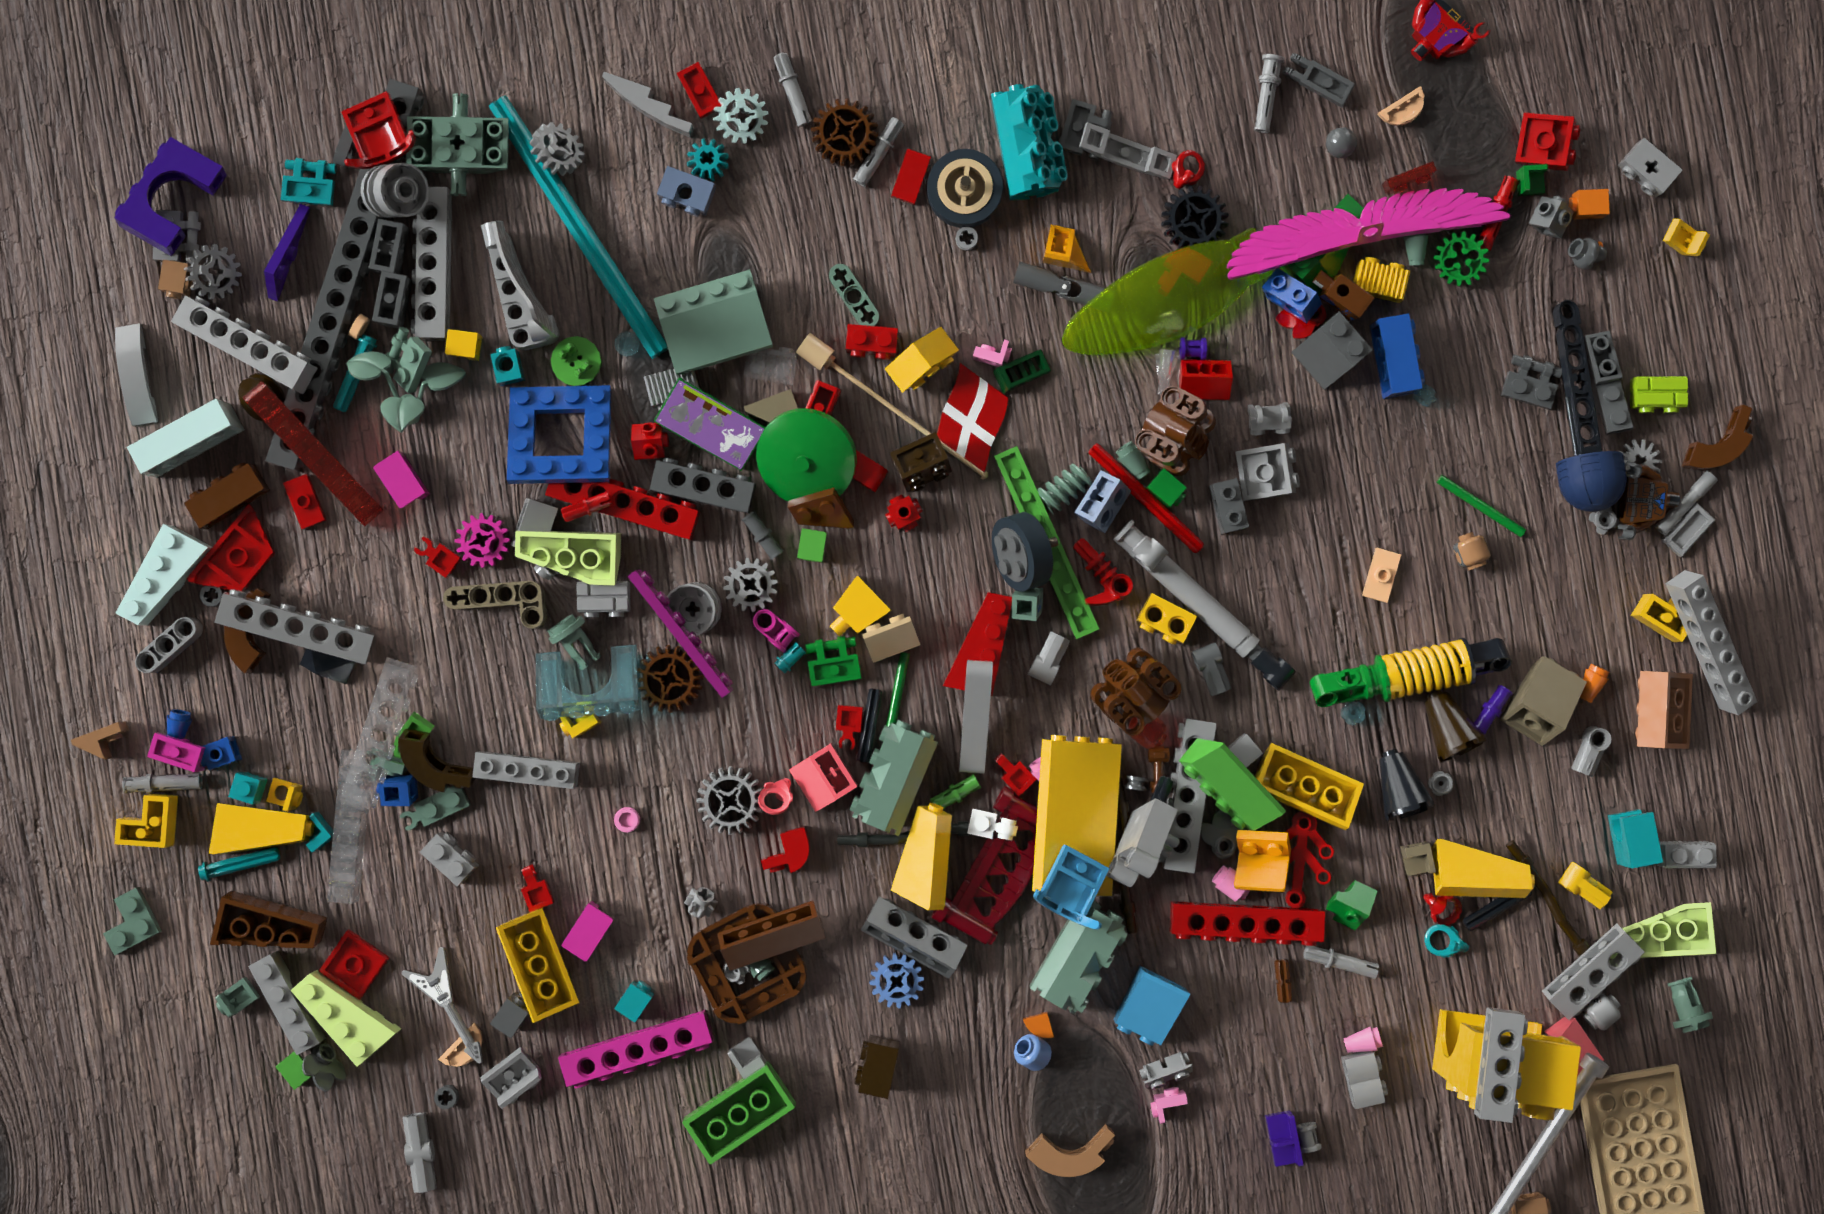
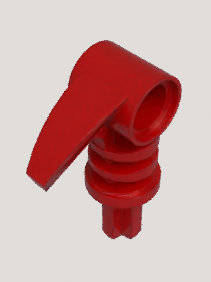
M1081 538L1074 544L1073 549L1088 564L1085 569L1087 571L1093 569L1096 572L1093 576H1099L1101 578L1100 583L1104 587V592L1084 599L1086 605L1102 606L1111 604L1115 601L1123 600L1132 591L1133 582L1131 578L1125 574H1117L1115 571L1118 568L1114 567L1112 569L1109 566L1111 561L1106 562L1103 559L1106 555L1104 552L1098 554L1084 538ZM1114 582L1123 583L1125 592H1117L1114 588Z

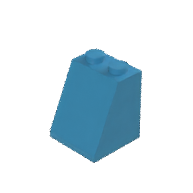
M1139 965L1113 1020L1118 1024L1117 1029L1129 1035L1131 1032H1135L1141 1035V1041L1151 1046L1154 1043L1162 1045L1187 1002L1190 993L1185 987Z

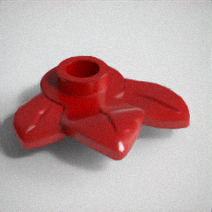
M1321 305L1315 312L1317 318H1311L1308 323L1283 310L1276 316V321L1285 328H1293L1292 334L1294 339H1304L1312 334L1315 327L1323 324L1326 319V310Z

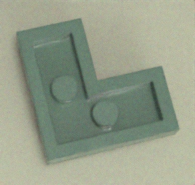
M136 887L114 899L125 922L104 932L103 935L115 956L162 931L140 887Z

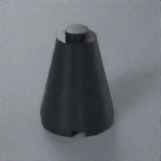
M1392 749L1382 753L1383 758L1379 759L1386 821H1394L1393 817L1398 815L1403 819L1428 810L1427 806L1435 807L1432 797L1404 752Z

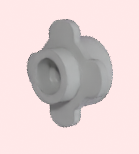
M1611 507L1602 511L1592 512L1589 515V521L1595 524L1596 532L1600 535L1606 534L1608 529L1619 525V519L1616 518Z
M537 564L534 567L535 572L547 580L560 573Z
M727 964L724 966L726 978L739 985L745 982L744 977L750 971L749 965L732 971L729 970Z

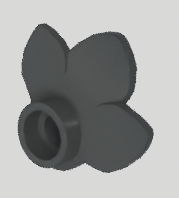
M1219 809L1213 815L1211 824L1202 823L1200 834L1203 841L1211 846V850L1216 857L1226 859L1234 854L1237 846V830L1241 829L1231 822V817L1228 813H1224ZM1222 841L1226 845L1224 850H1221L1219 847Z
M326 1043L316 1045L312 1049L311 1054L307 1055L302 1063L304 1075L313 1076L315 1085L324 1092L330 1090L334 1079L346 1080L345 1069L342 1063L335 1059L336 1052L334 1048Z

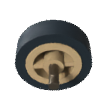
M958 149L942 156L932 167L927 183L928 201L934 213L943 222L958 228L975 227L990 219L998 209L1003 191L1002 176L996 164L987 155L972 149Z

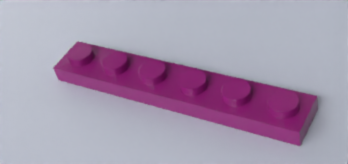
M638 569L627 576L721 698L732 692L734 689L731 687L733 682L725 672L721 673L715 666L717 661L710 652L705 653L700 647L702 642L693 631L689 633L684 626L686 621L678 611L673 612L668 606L670 603L668 597L662 591L658 592L652 585L654 580L647 571L642 572L641 569Z

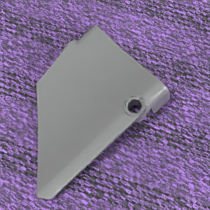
M492 221L481 225L485 246L489 250L511 343L520 350H530L555 343L560 336V332L553 314H547L534 295L519 263L512 238L505 231L503 221ZM501 261L506 269L504 271L499 268ZM513 283L517 289L514 294L507 295L505 288L508 284ZM520 307L522 309L521 317L512 319V310ZM520 332H527V341L523 344L517 343V335Z

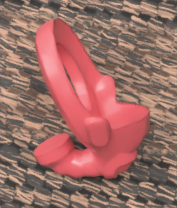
M785 778L775 783H765L763 790L758 796L760 808L771 815L784 813L793 800V794L790 792L791 781ZM775 793L776 798L784 801V803L778 809H771L765 805V797L768 794Z

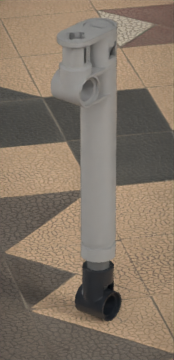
M1133 520L1129 521L1113 540L1232 649H1235L1242 658L1247 655L1251 659L1250 663L1264 674L1263 678L1280 691L1296 671L1282 658L1279 657L1277 659L1266 646L1262 648L1258 644L1260 639L1253 633L1251 634L1246 626L1167 556L1169 552L1158 541L1139 531L1134 525L1135 522Z

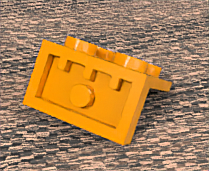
M1237 830L1236 840L1239 856L1234 881L1235 889L1284 892L1291 855L1288 833Z

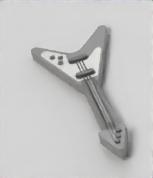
M440 947L431 975L426 976L403 970L402 975L445 1009L466 1046L464 1052L477 1063H482L480 1042L474 1041L453 1004L446 950L444 947Z

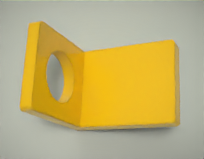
M273 778L266 801L283 806V810L287 812L296 810L302 801L303 793L301 790L303 785ZM283 785L288 788L285 800H279L276 797L275 790L278 786Z

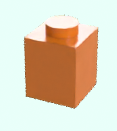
M1609 189L1578 190L1573 193L1568 203V206L1574 211L1572 215L1573 220L1602 219L1609 215Z

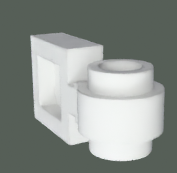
M972 809L967 833L993 839L994 831L998 832L997 838L1012 841L1013 836L1017 834L1018 826H1016L1017 821L1005 818L1001 819V823H996L998 814Z

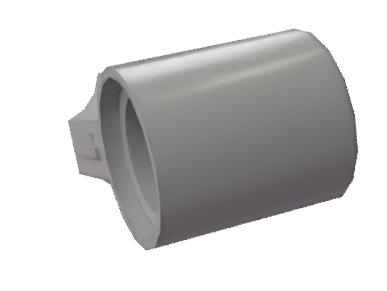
M1050 631L1040 654H1037L1028 675L1051 685L1059 670V663L1070 640Z
M1590 726L1584 730L1582 744L1571 769L1590 777L1594 776L1604 750L1610 746L1612 740L1607 730L1597 726ZM1596 732H1600L1601 740L1598 744L1594 745L1592 737Z

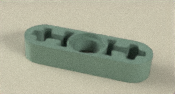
M844 264L834 265L829 271L830 282L859 325L877 326L879 313L849 267ZM837 270L841 273L844 271L847 273L845 280L848 284L851 281L854 282L853 285L846 287L843 292L840 290V288H844L840 279L834 280ZM851 290H857L861 293V300L856 304L850 303L847 300V294ZM865 302L868 303V305L864 306L868 314L873 312L874 314L872 317L873 322L870 324L868 321H861L864 316L860 309L857 313L854 311V309L860 308Z

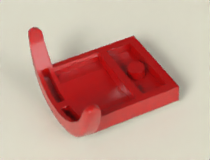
M387 91L341 111L360 159L344 160L345 165L350 168L371 169L374 166L390 163L408 153L415 144L416 139L413 130H410L408 135L406 134L391 95Z

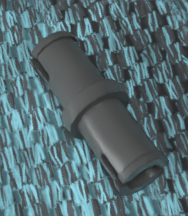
M755 510L742 519L754 535V541L756 543L759 542L770 557V560L784 551L771 535L772 530L766 528Z

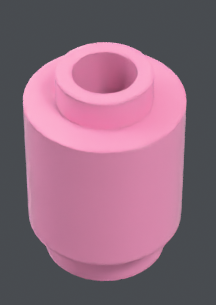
M1223 865L1213 877L1212 882L1216 884L1215 887L1233 901L1236 902L1238 899L1244 900L1250 890L1235 889L1236 871L1231 867L1227 868Z

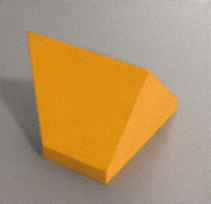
M1051 224L1043 263L1091 273L1076 239L1075 229Z

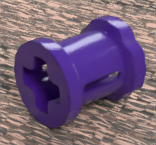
M1180 337V360H1184L1185 357H1200L1201 360H1206V338L1186 340L1185 337Z

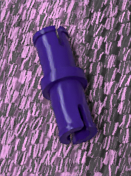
M1498 685L1489 701L1484 702L1482 705L1483 710L1474 722L1483 735L1486 734L1495 718L1500 717L1502 714L1501 709L1513 694L1502 685Z

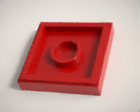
M348 929L318 972L361 1000L390 957Z

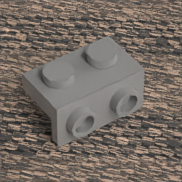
M519 1047L482 1075L480 1079L481 1083L497 1098L498 1106L503 1109L507 1105L513 1104L525 1091L533 1089L542 1077L539 1066Z

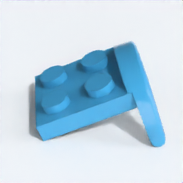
M1063 845L1041 890L1036 889L1033 898L1045 908L1070 921L1099 930L1102 924L1086 917L1109 868L1077 850Z

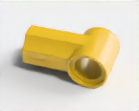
M1571 862L1557 882L1571 893L1581 896L1600 910L1611 899L1612 891L1592 878L1588 871L1574 862Z

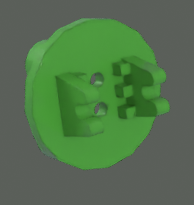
M574 336L558 343L553 350L551 364L552 370L559 380L567 385L582 386L594 380L600 371L602 360L595 344L587 338Z

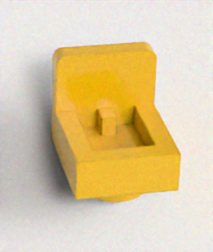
M1673 219L1663 242L1681 255L1700 256L1710 234L1696 231L1681 219Z

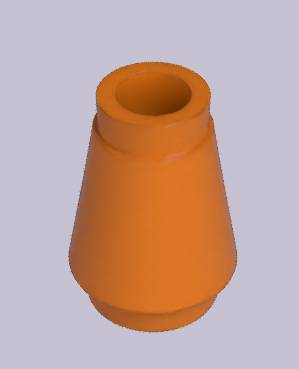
M1590 664L1589 668L1585 669L1583 680L1587 681L1580 698L1592 703L1593 699H1595L1609 680L1607 677L1610 672Z

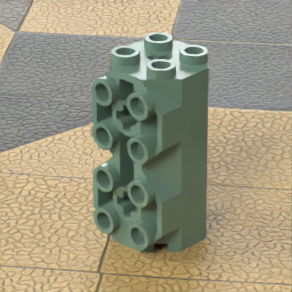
M897 720L896 724L891 722L890 727L884 726L879 740L883 741L880 750L875 748L869 762L873 765L870 773L865 771L859 786L864 788L861 796L855 795L850 807V811L854 812L852 817L857 819L859 814L863 816L862 822L890 833L891 828L895 829L894 835L897 836L901 833L938 744V741L934 740V734L922 729L920 733L910 730L912 725L901 720Z
M1095 900L1086 917L1102 924L1101 928L1096 930L1067 920L1029 985L1030 989L1034 992L1036 989L1041 991L1040 996L1064 1010L1068 1008L1072 1014H1075L1076 1011L1081 1013L1084 1011L1089 1002L1087 995L1091 989L1096 990L1102 979L1099 974L1100 969L1110 966L1115 956L1112 953L1116 945L1121 946L1127 936L1124 930L1125 925L1122 923L1124 919L1110 909L1107 912L1100 910L1102 906Z

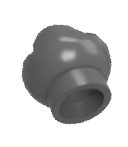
M1577 238L1570 244L1568 255L1572 257L1576 267L1588 270L1594 266V262L1605 260L1607 249L1601 241L1597 242L1593 238Z

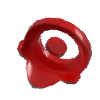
M1192 150L1184 151L1172 163L1175 188L1181 189L1184 185H1194L1203 176L1205 164L1199 153ZM1187 156H1192L1198 161L1199 170L1196 174L1191 170L1185 171L1183 162Z
M1432 893L1424 895L1423 898L1430 906L1431 918L1435 923L1449 926L1460 917L1462 904L1455 896L1435 897ZM1447 902H1453L1454 910L1452 914L1446 918H1440L1439 914L1445 910Z

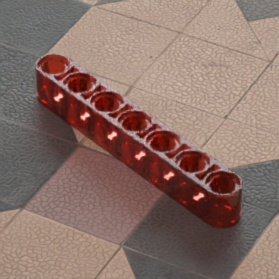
M262 381L242 397L364 527L383 511L382 507Z

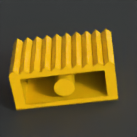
M1365 257V260L1361 259L1357 263L1353 282L1375 298L1401 303L1404 300L1410 271L1405 270V266L1402 264L1390 263V265L1380 264V260L1377 258Z

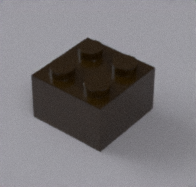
M870 1035L869 1041H863L860 1059L864 1060L863 1066L858 1065L854 1083L859 1085L858 1093L888 1099L899 1051V1041Z

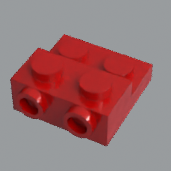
M1523 113L1515 159L1516 164H1548V169L1568 171L1569 165H1574L1576 150L1572 149L1573 140H1578L1580 135V125H1576L1575 117Z

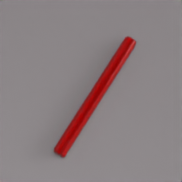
M1095 444L1088 453L1109 474L1120 479L1131 490L1130 493L1193 553H1198L1203 548L1204 542L1103 447Z

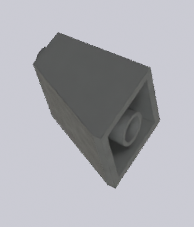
M1339 311L1291 353L1325 390L1373 349Z

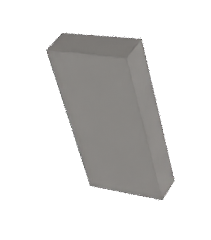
M1695 503L1685 513L1681 521L1661 541L1679 557H1683L1714 523L1715 519L1698 503Z

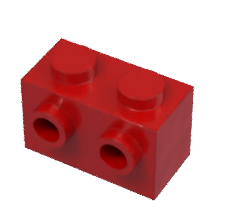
M848 324L846 353H851V357L865 358L866 355H876V359L890 360L891 357H896L898 328Z

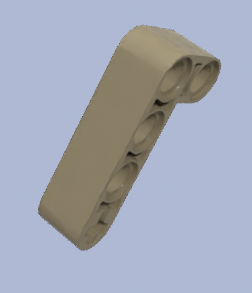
M535 581L455 586L448 588L443 595L444 604L450 609L457 610L519 605L521 622L527 628H541L547 620L545 590L540 583ZM534 585L538 590V594L534 599L530 600L526 595V590L529 586ZM509 587L513 593L512 598L509 601H504L501 597V592L504 588ZM483 589L487 592V600L484 603H479L476 599V594L479 590ZM457 593V595L462 596L468 595L469 600H459L456 603L452 601V597L456 596ZM533 610L537 611L540 616L539 621L534 625L528 621V615Z

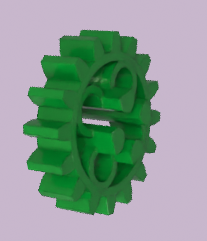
M1465 231L1462 232L1459 238L1455 232L1452 233L1451 241L1444 238L1443 241L1446 245L1444 247L1437 246L1441 253L1434 256L1435 260L1440 261L1439 264L1434 266L1435 269L1443 270L1439 275L1440 278L1448 276L1447 283L1451 284L1456 280L1458 287H1461L1462 281H1466L1470 286L1472 278L1479 281L1480 276L1478 273L1487 272L1483 264L1490 263L1489 259L1484 258V255L1489 250L1481 249L1484 241L1480 240L1476 243V235L1472 234L1470 238H1467ZM1456 243L1463 245L1461 251L1464 256H1469L1472 251L1479 253L1477 259L1472 260L1468 258L1465 260L1466 266L1470 268V273L1467 276L1461 274L1462 266L1459 262L1454 263L1451 268L1445 266L1447 259H1458V254L1453 249Z

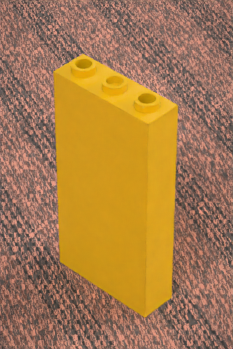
M1051 735V740L1042 739L1032 891L1035 892L1036 889L1041 890L1063 845H1067L1109 868L1115 855L1122 744H1114L1112 738H1098V742H1090V737L1075 736L1074 741H1066V736ZM1106 875L1096 896H1112V878Z

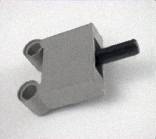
M1161 776L1150 802L1131 812L1114 858L1110 863L1107 873L1108 877L1128 887H1132L1139 874L1146 878L1152 876L1158 865L1160 854L1165 857L1170 856L1172 850L1169 845L1174 848L1178 846L1179 839L1169 834L1178 810L1166 804L1173 786L1171 778Z

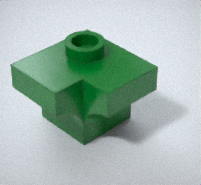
M1354 880L1345 892L1337 891L1327 903L1326 909L1334 913L1332 920L1356 930L1370 916L1377 890Z

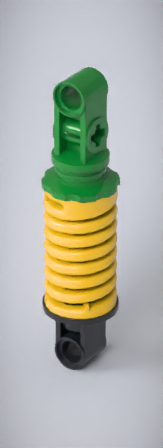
M1463 637L1448 642V644L1441 643L1439 646L1432 645L1430 648L1425 646L1421 649H1413L1411 652L1406 650L1402 653L1376 655L1372 665L1366 666V664H1362L1357 668L1318 674L1310 680L1309 684L1315 702L1319 707H1329L1364 698L1368 700L1378 695H1381L1384 702H1390V700L1397 697L1403 698L1405 694L1412 696L1414 691L1416 694H1422L1423 690L1431 692L1433 688L1438 691L1441 690L1442 685L1446 689L1450 688L1452 684L1456 687L1465 684L1473 685L1477 675L1504 671L1511 666L1512 660L1504 641L1500 638L1469 644Z

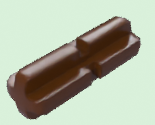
M1287 959L1275 960V974L1278 983H1276L1278 1001L1280 1003L1291 1002L1292 990L1291 983L1288 980L1290 979L1289 961Z

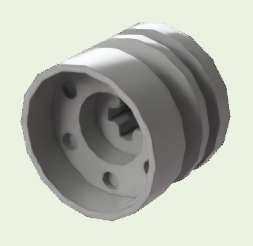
M693 582L679 585L671 590L667 596L670 601L668 606L673 612L678 611L686 621L684 626L689 633L692 631L696 635L706 633L715 627L721 617L722 605L720 597L707 584ZM694 602L697 607H700V611L696 612L695 615L694 611L689 610V606L694 605Z

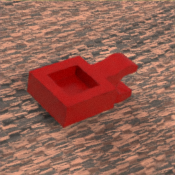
M1002 753L994 759L1006 772L1001 778L1018 796L1037 780L1020 761L1013 765Z
M533 864L524 867L521 871L527 886L522 887L521 891L529 912L553 904L554 899L546 878L538 881Z

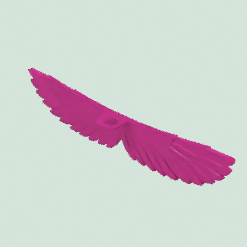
M1447 188L1438 189L1432 193H1429V189L1417 191L1415 194L1414 191H1410L1402 196L1400 193H1397L1390 197L1388 201L1387 197L1378 199L1376 203L1372 200L1363 209L1360 219L1350 212L1339 208H1334V211L1321 210L1320 214L1308 212L1306 216L1297 215L1293 219H1283L1279 221V225L1264 226L1263 231L1250 234V239L1240 243V249L1232 253V257L1235 258L1229 260L1227 268L1231 269L1227 276L1231 280L1256 273L1261 274L1318 255L1385 239L1434 233L1443 230L1481 227L1484 224L1507 221L1510 218V214L1501 211L1504 208L1503 205L1495 202L1490 203L1492 199L1489 197H1478V193L1463 194V189H1454L1447 192Z

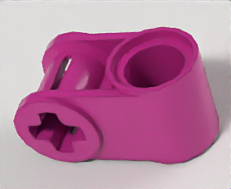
M768 609L759 610L753 618L756 629L783 653L787 651L786 647L791 641L801 635L786 621L781 620ZM763 613L769 614L772 618V623L767 628H763L758 624V617ZM788 632L787 636L780 642L783 635Z

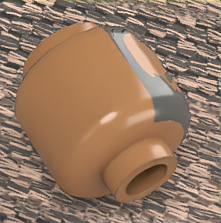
M1473 532L1458 537L1460 542L1453 546V550L1460 567H1467L1469 571L1487 564L1486 560L1490 558L1491 554L1484 536H1474Z

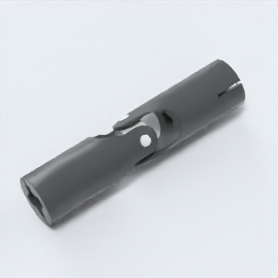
M1019 262L1013 283L1041 292L1057 291L1056 295L1063 299L1109 313L1112 305L1110 301H1113L1115 295L1114 290L1068 276H1061L1062 279H1059L1050 270ZM1071 281L1080 285L1081 292L1077 297L1067 296L1071 287Z

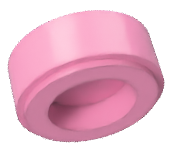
M632 807L620 809L614 817L615 826L622 832L634 831L640 824L638 811Z

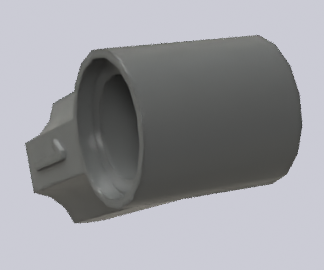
M1215 642L1191 652L1198 671L1203 675L1210 696L1232 689L1222 665V655Z

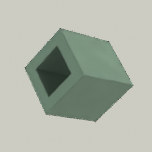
M1035 587L1026 591L1015 590L1012 594V619L1037 621L1043 611V588Z

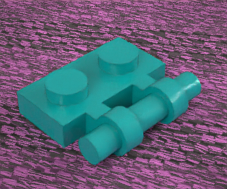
M304 158L285 160V169L293 170V176L283 175L282 202L333 206L335 181L325 178L327 173L336 174L337 164L327 163L326 160L310 162L305 161ZM305 171L316 172V177H303V173Z

